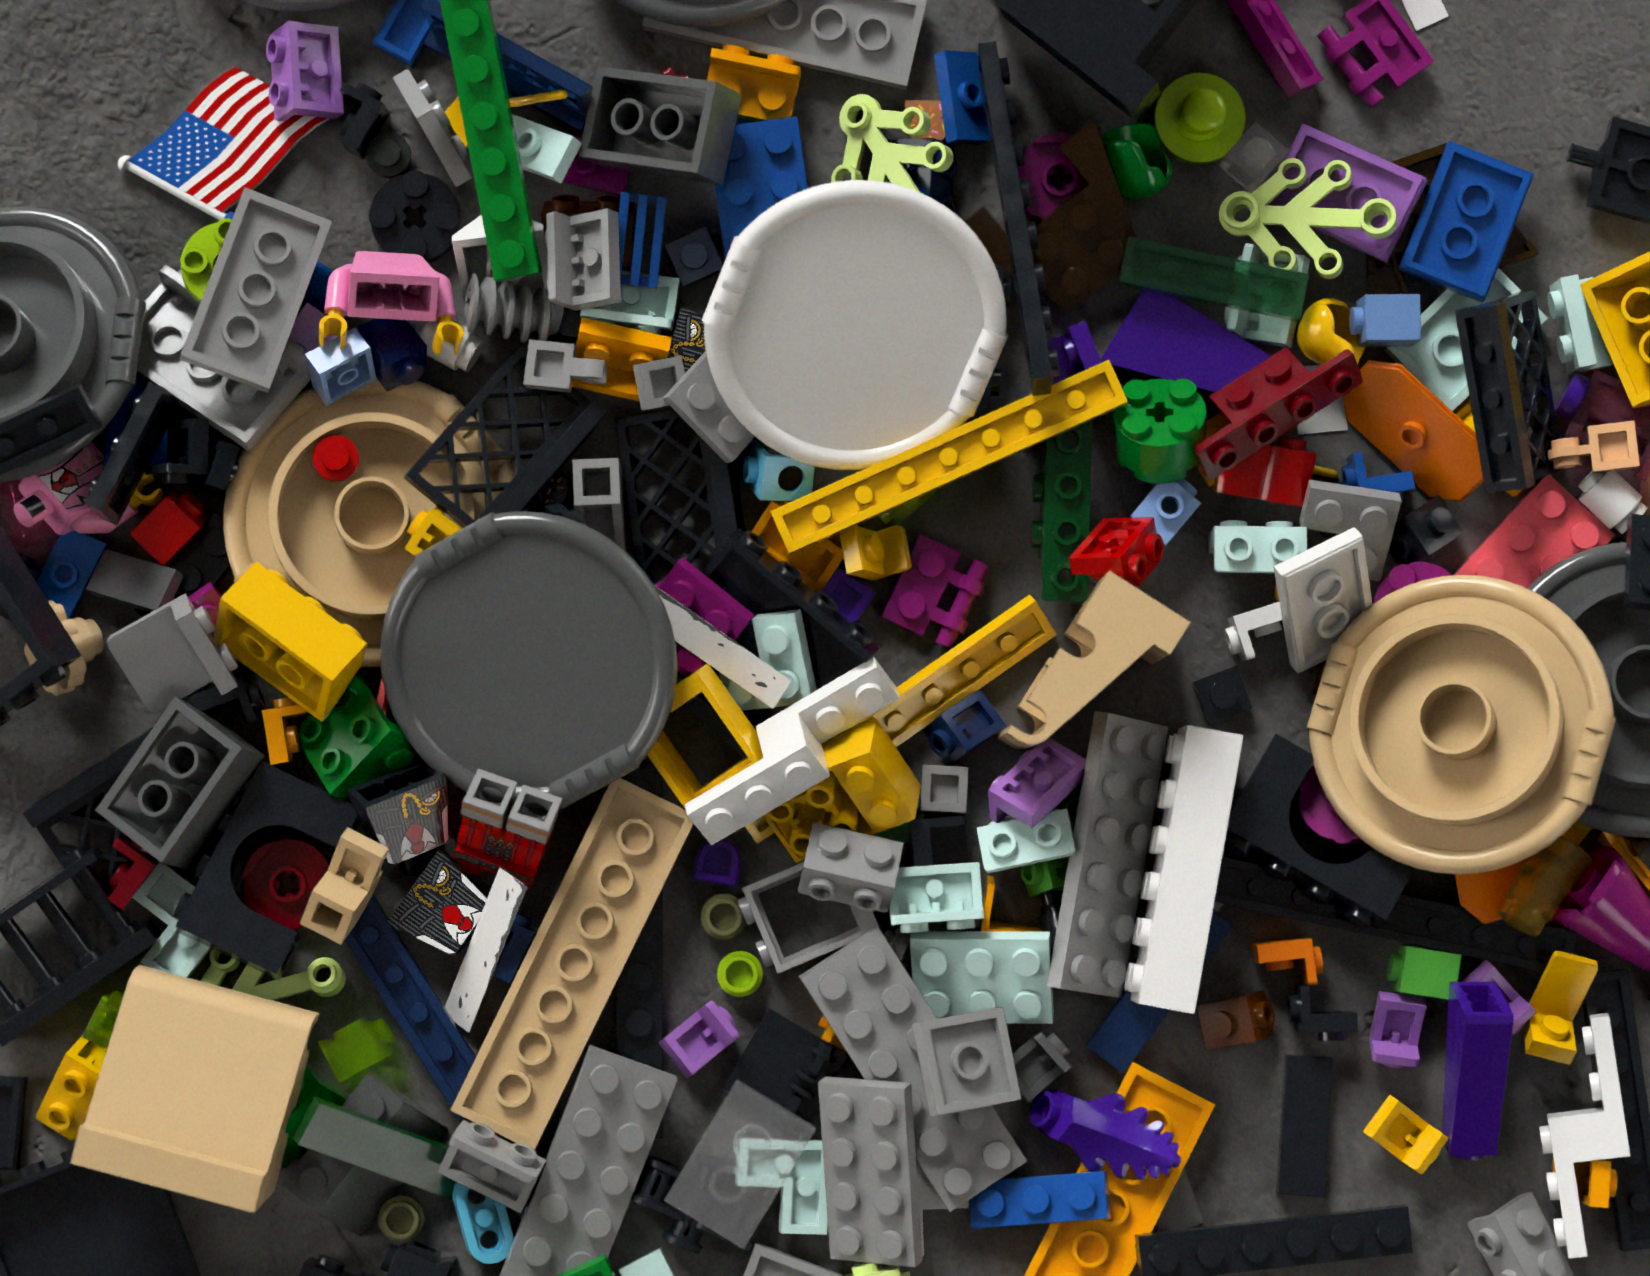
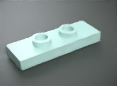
M512 114L522 169L561 184L582 143L571 135Z

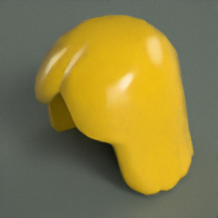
M1323 298L1310 305L1305 311L1297 329L1296 339L1300 350L1307 358L1322 365L1342 351L1349 349L1354 354L1357 364L1359 363L1366 347H1357V335H1351L1349 316L1351 309L1348 308L1347 304L1335 298Z

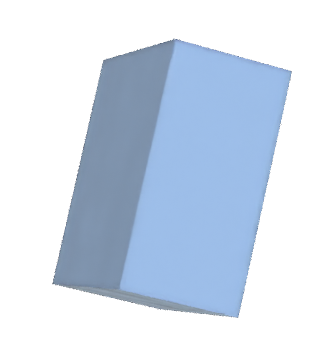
M356 328L347 331V344L342 350L340 349V337L338 336L325 343L324 348L320 346L305 354L312 387L326 406L376 380L370 347Z

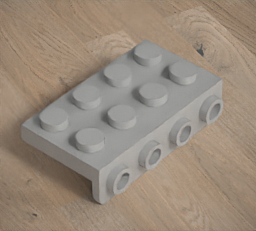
M164 265L158 272L162 283L145 301L146 307L136 377L142 379L147 384L151 382L164 387L178 401L181 407L199 419H209L211 427L247 451H250L311 380L305 356L307 353L296 342L288 339L268 393L179 360L200 303L187 290L182 279L181 269L177 272L171 267Z

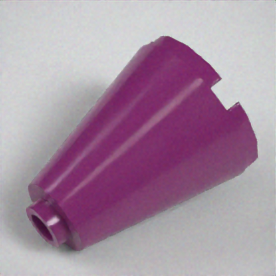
M1604 846L1595 849L1587 854L1592 859L1590 863L1582 869L1577 864H1574L1556 884L1548 901V904L1554 908L1553 911H1548L1549 915L1560 924L1642 970H1650V898L1622 855L1615 848Z

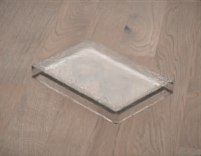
M737 1079L664 1201L744 1249L817 1127Z

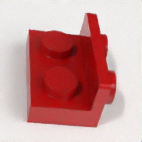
M1154 517L1103 518L1069 557L1072 575H1090L1092 578L1102 579L1110 571L1138 589L1161 561L1164 552L1163 539L1160 534H1157Z

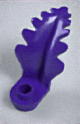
M1054 1089L1049 1092H1040L1031 1104V1123L1037 1127L1040 1133L1071 1145L1080 1157L1083 1165L1091 1172L1100 1171L1106 1161H1109L1111 1169L1117 1178H1124L1129 1166L1132 1165L1134 1173L1139 1180L1146 1178L1147 1169L1150 1176L1157 1179L1160 1176L1161 1170L1164 1175H1168L1171 1168L1178 1167L1181 1162V1158L1177 1154L1179 1144H1171L1173 1133L1164 1132L1160 1135L1164 1128V1123L1158 1120L1145 1127L1148 1110L1144 1107H1138L1125 1114V1098L1120 1094L1113 1093L1095 1100L1083 1101Z

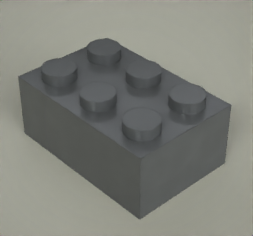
M597 66L578 156L607 169L723 185L742 95L717 81Z

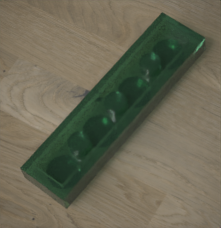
M1128 237L1118 284L1298 322L1301 318L1309 274Z

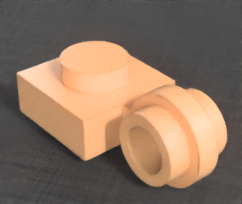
M1634 420L1587 426L1588 445H1580L1578 437L1552 440V449L1547 451L1548 460L1553 461L1554 469L1582 466L1581 457L1590 456L1592 474L1640 467Z

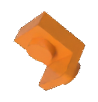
M1303 937L1251 944L1253 962L1259 964L1266 963V971L1294 968L1293 959H1299L1302 983L1308 986L1318 984L1317 974L1323 973V958L1320 946L1313 947L1312 938Z

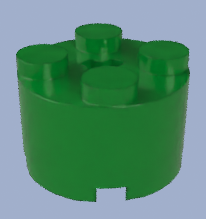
M1184 378L1177 380L1151 379L1146 381L1136 379L1127 382L1123 387V391L1128 404L1114 409L1113 412L1115 454L1118 463L1123 469L1125 465L1134 471L1135 478L1148 483H1172L1187 477L1188 470L1197 463L1198 468L1200 466L1194 451L1195 446L1207 439L1206 406L1203 398L1197 392L1196 385L1193 381Z

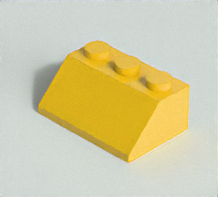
M1647 252L1580 284L1583 295L1633 408L1650 405V252Z
M257 561L220 598L214 634L216 643L219 646L226 643L236 659L323 722L329 716L362 665L367 643L362 639L360 633L348 624L339 623L326 613L324 607L316 599L309 596L304 597L289 586L288 581L282 574L273 569H266Z

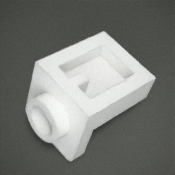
M1276 602L1227 618L1230 627L1224 629V634L1232 655L1239 653L1241 661L1255 658L1248 631L1253 630L1255 637L1258 638L1282 630L1280 624L1282 620L1280 603Z

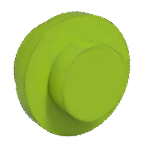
M746 951L729 953L721 960L717 969L719 985L726 993L735 997H745L754 993L760 986L763 978L761 963L753 954Z

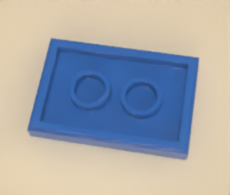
M1448 141L1398 270L1479 302H1484L1534 174Z

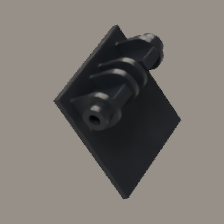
M769 1008L723 1089L773 1117L774 1121L787 1129L791 1128L802 1135L820 1105L818 1082L824 1077H836L848 1054Z

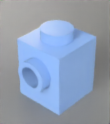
M1183 478L1172 483L1157 484L1129 518L1154 517L1157 534L1161 535L1165 547L1199 507L1201 502L1194 497L1198 493L1197 490Z

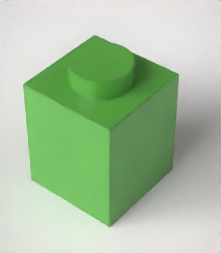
M1399 945L1398 953H1391L1387 980L1393 981L1392 990L1448 1000L1449 982H1458L1461 955Z

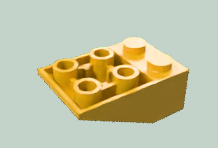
M877 718L844 730L822 743L830 777L763 815L796 863L805 860L813 822L874 835L915 819L921 784Z

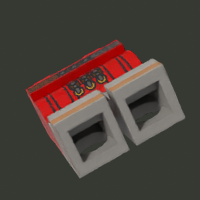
M477 769L462 803L461 814H463L457 839L458 845L453 858L461 861V868L464 872L479 876L485 874L487 870L497 874L499 867H501L525 886H532L546 854L563 798L523 785L511 810L518 782ZM484 787L495 788L504 795L502 802H492L482 795L481 789ZM525 804H540L547 809L548 814L544 816L536 815L526 808Z

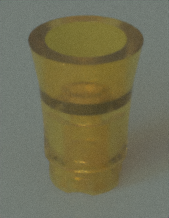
M1560 836L1543 850L1524 859L1515 880L1505 895L1506 901L1498 914L1503 918L1504 922L1514 929L1537 937L1545 923L1551 921L1558 907L1575 883L1593 864L1591 857L1579 846Z

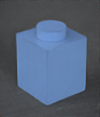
M1365 294L1356 301V307H1351L1349 327L1351 335H1357V347H1412L1421 340L1420 294Z

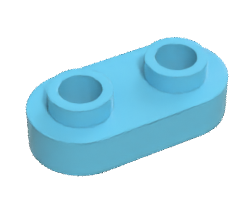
M456 1182L452 1196L467 1251L474 1259L482 1263L494 1264L502 1261L507 1257L514 1239L505 1205L483 1195L481 1201L473 1204L468 1199L470 1188ZM490 1230L495 1235V1242L491 1247L484 1248L480 1243V1237L485 1231Z

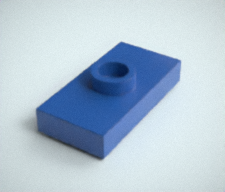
M944 50L934 54L946 143L980 145L990 141L977 52Z
M76 531L59 536L36 582L47 601L52 600L64 607L67 619H73L104 549H108L110 546L88 534H79Z

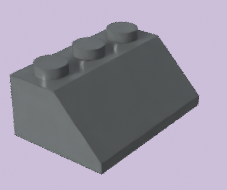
M174 697L95 811L161 863L187 869L265 755L226 726L182 699Z
M376 1070L366 1074L342 1105L344 1108L434 1141L446 1128L444 1123ZM308 1149L281 1185L318 1214L361 1237L378 1216L382 1205L395 1194L403 1182Z

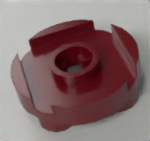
M282 839L261 846L249 858L243 871L242 880H244L243 891L246 906L254 912L292 930L305 927L300 924L313 889L329 868V859L318 847L303 840ZM282 873L286 876L296 873L300 879L297 885L300 891L297 895L289 892L282 896L279 893L282 884L277 879Z

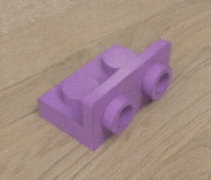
M287 21L270 34L266 45V56L268 61L271 62L272 71L269 101L274 106L275 120L285 122L293 115L337 119L344 114L343 95L340 92L342 78L338 27Z
M1049 737L1039 743L1034 749H1028L1008 773L997 777L991 784L988 791L989 818L996 823H1000L1009 814L1027 826L1035 827L1083 781L1086 759Z

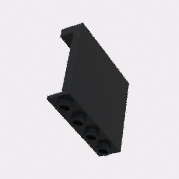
M739 528L724 540L725 544L702 571L704 575L755 616L757 614L801 609L817 690L860 664L866 663L880 648L873 642L874 637L866 627L856 621L850 623L837 612L839 607L832 598L821 591L815 593L802 582L803 575L797 568L786 561H781L780 563L767 552L768 546L764 540L751 531L744 532ZM751 620L735 642L759 658ZM714 669V672L720 679L719 671ZM678 670L676 684L686 678ZM702 692L683 704L688 711L743 758L747 756ZM789 706L774 707V709L770 707L743 710V713L756 730L757 725Z
M74 1148L60 1153L63 1162L50 1168H46L45 1162L42 1160L17 1170L19 1180L3 1185L0 1177V1276H201L172 1197L167 1189L71 1164Z

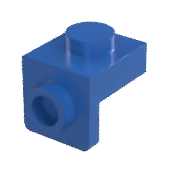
M1362 452L1349 455L1346 458L1347 465L1341 468L1343 485L1396 492L1400 494L1401 502H1404L1403 494L1415 489L1412 471L1367 478Z

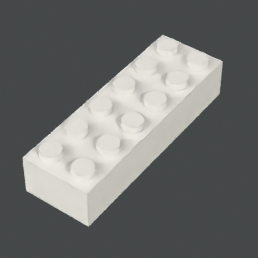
M1187 725L1179 728L1177 734H1174V736L1170 735L1168 738L1165 763L1172 764L1169 780L1161 781L1157 798V808L1164 809L1161 826H1153L1151 832L1149 853L1156 854L1153 872H1145L1140 898L1148 900L1145 918L1137 917L1132 940L1133 945L1139 946L1137 963L1128 964L1124 990L1131 992L1130 1000L1133 1002L1195 1014L1244 735Z

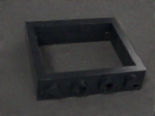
M0 525V602L37 660L0 689L1 727L11 719L8 712L13 708L20 710L36 701L40 697L37 690L43 685L49 687L66 677L64 669L82 655Z

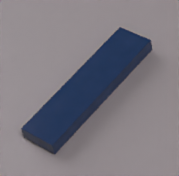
M1212 912L1203 966L1233 927L1215 912ZM1125 990L1122 998H1119L1085 1044L1121 1073L1125 1072L1170 1011V1009L1133 1002L1130 1000L1131 992Z

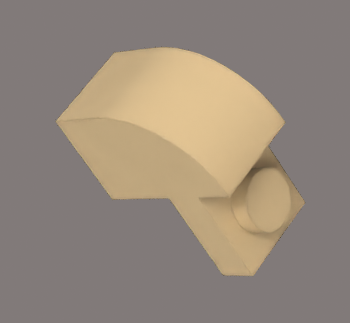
M348 827L339 839L327 872L311 893L300 924L341 945L361 917L383 873L381 868L389 848Z

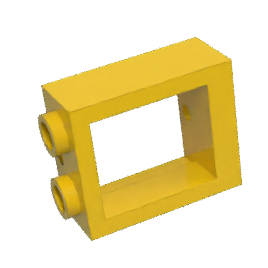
M708 663L676 684L670 713L702 692L747 756L702 786L662 730L659 739L647 756L684 808L686 803L763 759L757 731Z

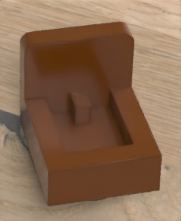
M1264 990L1197 1005L1206 1050L1257 1042L1274 1034L1275 1014L1271 1003L1266 999Z

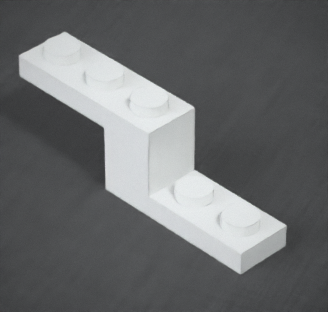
M872 657L866 663L860 664L756 726L763 759L686 803L687 816L708 842L713 845L830 777L821 744L899 699L897 687L877 660Z
M1608 1013L1589 1015L1591 1026L1582 1027L1586 1055L1595 1054L1598 1071L1596 1073H1589L1592 1100H1602L1603 1107L1548 1113V1125L1539 1126L1543 1154L1553 1153L1555 1172L1546 1173L1550 1201L1560 1200L1562 1218L1553 1219L1557 1247L1567 1246L1568 1258L1587 1256L1574 1163L1630 1156Z

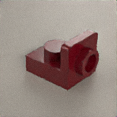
M121 833L112 846L133 860L134 863L131 866L124 861L108 882L115 889L107 900L123 910L156 866L158 860L127 835Z

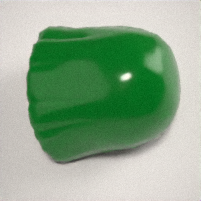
M1149 123L1119 125L1100 135L1122 197L1128 199L1150 197L1168 184L1172 174L1171 162L1162 151L1158 130L1155 125Z

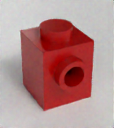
M174 487L129 534L163 566L203 526L208 518L202 513L204 507L196 497L187 491L181 493Z

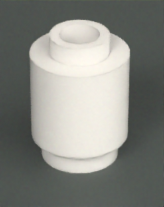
M1591 471L1578 485L1583 491L1578 500L1609 529L1614 527L1621 534L1627 531V520L1632 514L1643 515L1647 510V507L1640 501L1642 496L1616 471L1593 474Z

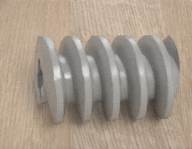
M475 273L471 275L464 305V317L466 318L468 332H473L478 321H483L485 335L490 336L498 324L501 325L502 336L506 340H508L514 328L519 329L521 343H526L532 332L537 333V340L547 341L549 336H555L559 330L564 312L563 306L549 301L548 291L545 288H538L532 297L531 288L527 284L520 285L516 292H514L512 282L505 280L497 289L493 277H485L479 285L478 277Z

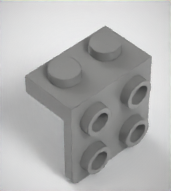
M186 593L111 634L107 639L109 650L146 709L150 712H159L168 707L174 697L182 699L212 681L221 695L238 687L233 670L239 668L236 659L226 643L221 646L217 645L211 635L216 628L203 606L195 609Z

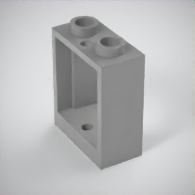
M804 862L743 887L742 890L745 897L738 900L747 924L750 925L756 922L763 937L762 940L755 943L765 967L774 965L778 974L845 946L875 926L879 927L872 911H864L850 905L858 924L857 927L784 957L758 894L801 876Z

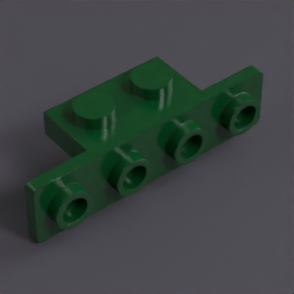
M1092 420L1045 440V464L1041 468V475H1033L1032 502L1040 503V521L1032 520L1031 548H1039V559H1042L1041 599L1043 601L1085 602L1088 598V575H1072L1069 557L1090 532Z

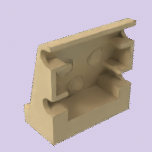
M1109 571L1094 585L1087 600L1083 602L1063 634L1079 646L1081 651L1080 658L1074 657L1060 648L1053 658L1049 657L1017 707L1033 719L1035 725L1033 734H1026L1011 725L1003 730L997 739L1014 749H1028L1043 742L1139 657L1152 665L1170 655L1190 622Z
M137 966L129 978L85 1123L79 1127L71 1164L255 1213L274 1193L289 1136V1134L285 1133L289 1116L297 1104L310 1049H307V1042L311 1029L318 1020L319 1013L150 967Z

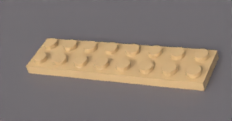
M622 778L609 784L450 1111L473 1122L482 1123L490 1127L495 1133L515 1143L525 1144L535 1151L694 825L687 816L685 809Z

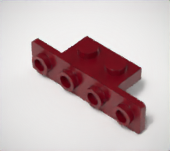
M1285 347L1210 395L1209 397L1214 409L1228 425L1194 448L1202 470L1208 479L1212 480L1225 471L1230 470L1248 456L1269 445L1279 436L1301 422L1308 420L1315 413L1359 386L1363 382V378L1354 354L1349 349H1346L1309 372L1289 349Z

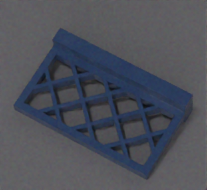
M424 0L421 9L431 28L424 41V45L429 50L451 61L440 2L437 0ZM497 33L508 94L514 97L566 90L568 97L565 99L530 104V106L582 134L593 86Z

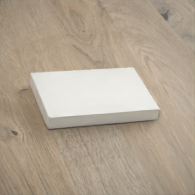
M1355 527L1273 566L1289 663L1297 673L1327 660L1331 643H1335L1351 622L1372 605L1363 535Z

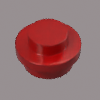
M328 436L322 439L313 451L312 459L315 470L322 478L328 481H344L350 478L358 468V450L355 444L344 436Z

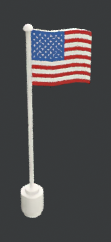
M234 67L205 87L167 131L133 157L129 155L122 156L118 160V168L121 172L129 170L210 216L221 220L227 215L224 212L240 200L244 187L254 190L302 138L330 119L293 115L285 122L276 121L274 118V106L269 101L270 85ZM456 319L453 322L459 324L464 331L457 355L454 354L453 345L447 341H443L440 355L434 353L432 341L439 323L433 321L401 320L415 328L413 338L418 340L416 346L418 351L454 371L458 368L466 372L470 371L482 352L485 341L477 336L476 330L468 332L467 325Z

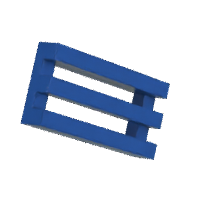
M621 191L618 214L620 284L657 289L667 196ZM630 202H637L638 209L631 275L622 274L629 205ZM648 204L656 205L650 270L649 277L640 276L647 206Z

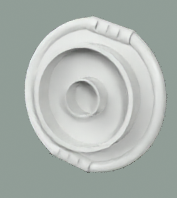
M873 180L838 181L814 186L783 199L760 214L739 236L734 237L702 318L704 322L705 350L710 372L719 393L738 421L765 445L784 456L819 468L846 471L866 469L962 426L970 417H974L1008 338L1006 333V303L1002 284L987 249L972 229L950 209L929 196L900 185Z

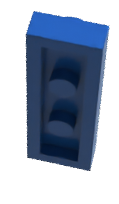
M1106 1171L1000 1179L969 1199L971 1229L1111 1219L1108 1174Z

